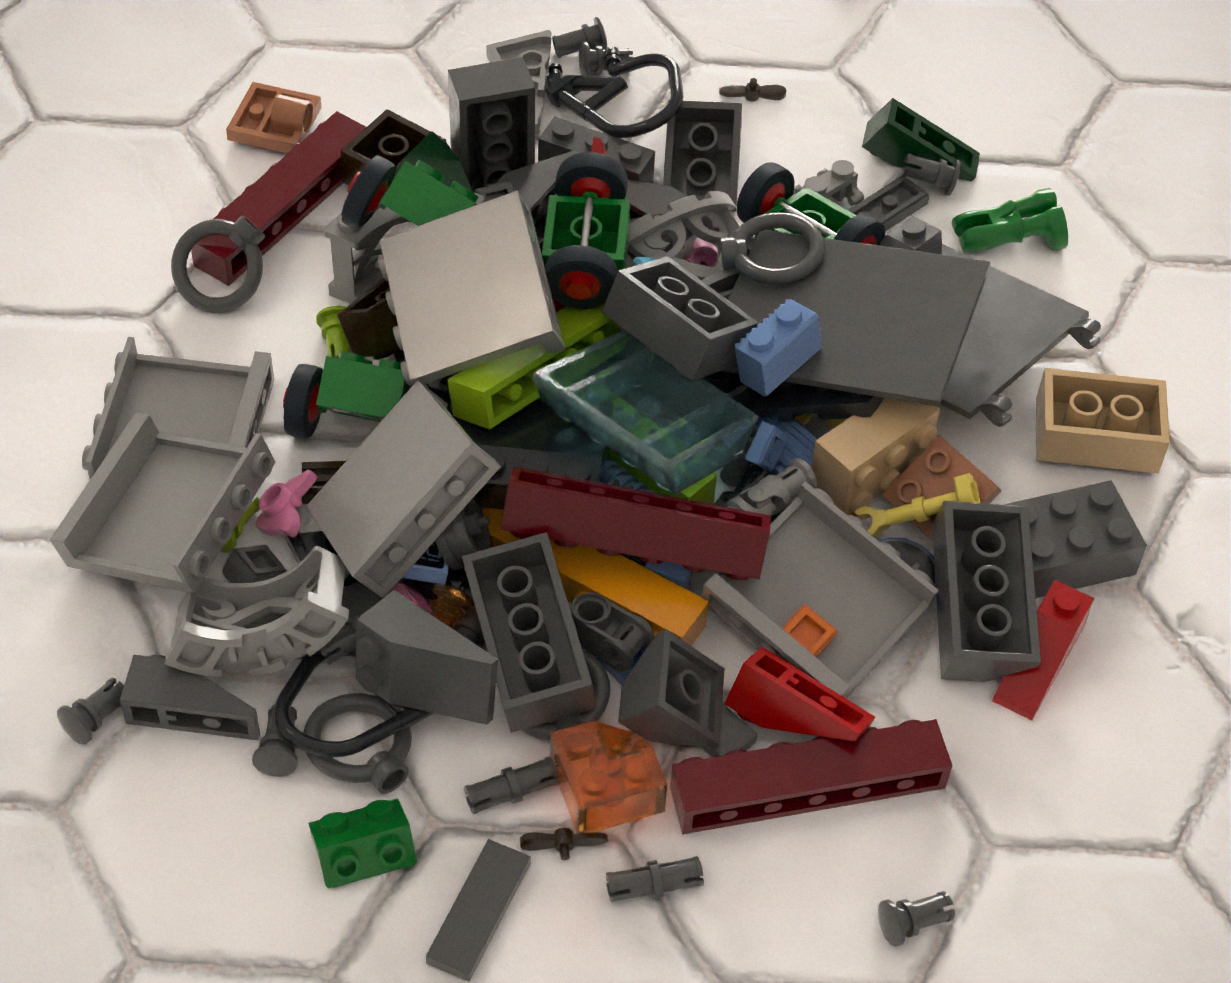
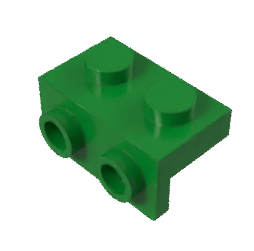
M398 798L393 800H376L364 808L345 813H329L320 820L308 823L311 838L320 861L324 883L328 889L413 866L417 863L410 824Z

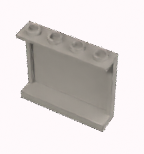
M518 190L380 240L383 256L378 258V263L383 277L386 281H389L390 291L386 292V300L392 314L396 315L398 325L393 327V333L399 348L404 350L406 361L401 362V370L409 386L414 385L419 380L428 387V383L540 343L544 345L549 354L565 349L531 211Z
M128 337L123 352H118L114 365L115 376L112 383L108 382L104 391L105 405L102 414L97 413L93 423L94 437L91 445H86L84 448L82 467L88 471L89 479H91L136 412L150 415L158 431L161 433L247 448L254 435L260 432L274 383L271 353L255 351L250 367L137 354L134 337Z
M419 380L416 381L306 506L351 576L382 598L390 592L501 467L494 458L473 442L447 411V402Z
M136 412L60 523L50 541L67 567L195 593L204 577L210 572L211 566L223 546L231 538L232 532L244 512L250 507L262 483L270 475L276 462L261 434L256 433L247 448L161 433L158 431L150 415Z
M805 481L800 487L798 497L770 524V534L760 580L749 578L748 580L740 581L731 579L724 573L721 576L715 573L704 584L701 597L709 601V610L758 650L764 647L847 699L931 607L939 590L934 586L927 574L918 569L914 570L900 559L898 552L891 545L879 542L868 533L865 525L858 518L846 515L835 506L833 500L825 491L819 488L814 489ZM804 604L838 630L837 636L818 657H815L782 629Z

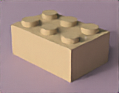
M1051 368L1044 369L1036 396V461L1159 474L1170 444L1166 380Z
M884 398L871 417L852 415L815 441L811 468L817 478L816 488L825 491L833 500L834 505L846 515L855 514V511L860 507H869L872 501L883 494L933 441L937 433L936 425L940 409L936 406Z

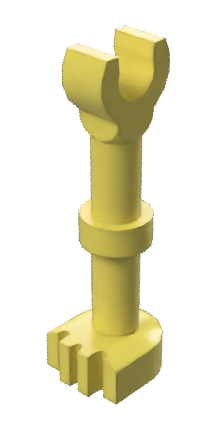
M970 473L953 477L955 492L925 499L924 496L912 499L910 504L888 510H875L872 507L864 506L855 511V516L860 520L872 517L873 523L867 529V532L877 539L890 526L915 519L918 523L930 520V515L938 514L943 501L981 502L977 482L974 481Z

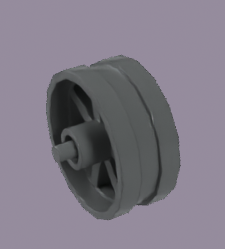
M475 496L434 541L444 561L454 571L465 569L462 556L492 548L487 526L490 524L488 516L484 517Z

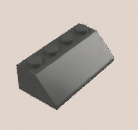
M943 501L932 524L935 585L939 590L936 595L941 679L985 682L1038 667L1041 663L1028 506Z

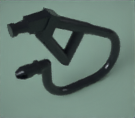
M612 46L611 49L608 47L604 51V66L611 77H584L581 75H566L563 77V70L560 64L552 63L548 68V88L546 93L551 103L557 108L563 105L603 133L617 138L637 137L660 128L676 115L684 98L680 67L673 58L664 54H644L621 61L620 50L615 46ZM649 66L663 67L667 70L671 97L668 104L653 117L635 124L617 125L596 112L628 88L626 81L620 75ZM581 91H598L585 102L575 97Z
M320 650L310 657L307 654L301 660L280 692L274 707L276 726L281 735L290 744L305 752L331 758L359 753L396 732L402 731L434 714L388 703L375 694L394 714L393 717L354 738L344 741H325L306 735L293 724L290 717V708L313 670L320 663L326 661L325 655L323 656ZM356 650L346 654L345 656L356 657Z

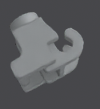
M847 160L835 161L832 164L831 170L828 171L827 168H824L817 173V176L807 178L803 187L799 184L794 187L793 193L794 195L808 187L827 199L833 197L836 201H840L846 197L851 206L864 200V194L857 187L858 173L854 171V165Z

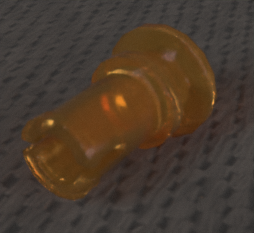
M435 583L432 591L438 598L433 599L429 607L432 610L431 615L453 629L456 621H461L464 615L462 607H472L474 600L470 595L457 587Z

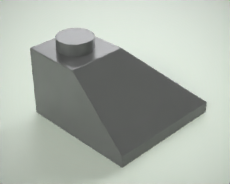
M667 629L658 631L622 683L618 723L648 742L701 747L718 746L720 742L725 668Z

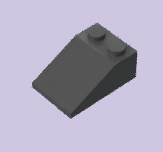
M682 102L679 111L667 122L663 185L671 186L688 196L695 195L698 201L704 199V196L709 191L724 192L729 195L737 207L742 103Z
M396 590L390 592L357 618L356 680L366 691L375 693L388 703L486 725L493 720L497 658Z

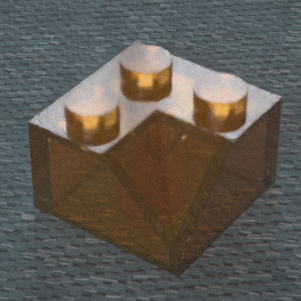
M590 721L550 733V757L553 759L558 774L555 776L559 777L560 783L558 785L577 834L593 833L665 812L667 781L653 747L632 731L597 721Z

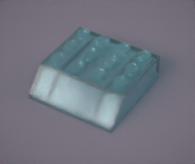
M620 331L535 371L532 376V381L542 402L554 409L561 418L577 425L587 432L592 440L604 444L621 456L625 463L638 468L654 479L659 487L671 491L675 495L739 458L759 418L758 415L703 378L692 381L679 375L675 367L662 357L649 352L642 342L624 331Z

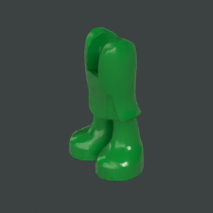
M1051 188L1039 189L1030 196L1016 201L1008 200L996 207L964 212L955 216L951 222L955 234L960 237V246L965 253L981 252L1008 243H1022L1023 238L1030 236H1043L1045 243L1051 250L1066 249L1068 246L1069 235L1065 213L1061 205L1057 206L1056 193Z

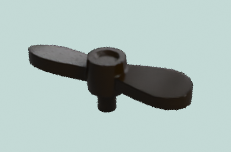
M751 78L746 86L722 85L719 87L718 93L725 97L745 96V99L751 102L757 101L759 97L769 100H782L786 96V88L777 84L760 86L756 78Z
M559 828L554 831V834L532 832L520 837L521 849L535 851L555 848L560 852L561 860L570 859L569 851L574 846H594L608 842V835L605 833L573 834L570 828Z

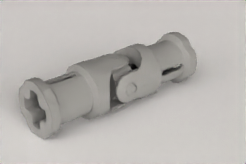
M801 458L792 459L787 463L786 469L777 475L769 474L755 486L744 490L726 502L725 507L771 515L772 517L790 505L791 499L798 496L800 487L805 481L816 489L817 478L811 466Z

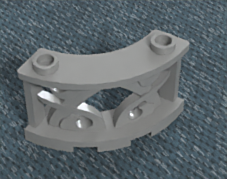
M709 191L702 200L698 201L695 195H690L669 203L667 206L669 212L661 216L658 214L652 217L648 213L631 222L626 268L633 267V260L629 256L630 254H633L635 257H653L656 259L669 256L716 292L721 293L733 290L741 272L737 268L723 270L720 238L727 237L729 232L737 231L740 227L730 212L736 208L735 204L728 194L720 191ZM685 228L704 241L718 244V256L714 267L691 263L676 257L686 241ZM663 236H668L673 240V247L668 252L663 250H665L670 242L663 241L661 238Z
M475 193L479 196L476 204L484 203V196ZM387 207L385 210L382 208L376 210L369 221L362 227L348 222L341 214L333 219L324 228L325 237L330 238L334 279L328 284L329 295L351 304L384 277L378 263V258L383 256L380 240L393 226L410 221Z
M315 546L295 567L281 575L264 581L228 583L204 577L195 593L186 592L179 603L176 625L164 664L181 671L223 678V673L249 672V677L286 669L287 663L305 654H308L310 657L328 644L348 620L349 609L341 606L344 581L350 572L338 555ZM268 623L255 628H243L245 625Z

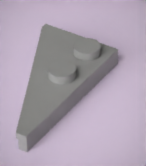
M550 29L486 45V56L489 62L519 57L524 58L535 86V135L540 134L552 43V32Z

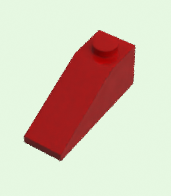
M1054 580L1037 610L1041 663L1038 667L1004 676L993 697V702L1033 721L1083 631L1095 598Z
M764 647L759 648L743 662L724 705L736 711L743 720L755 723L761 728L848 741H856L871 726L875 719L874 715Z

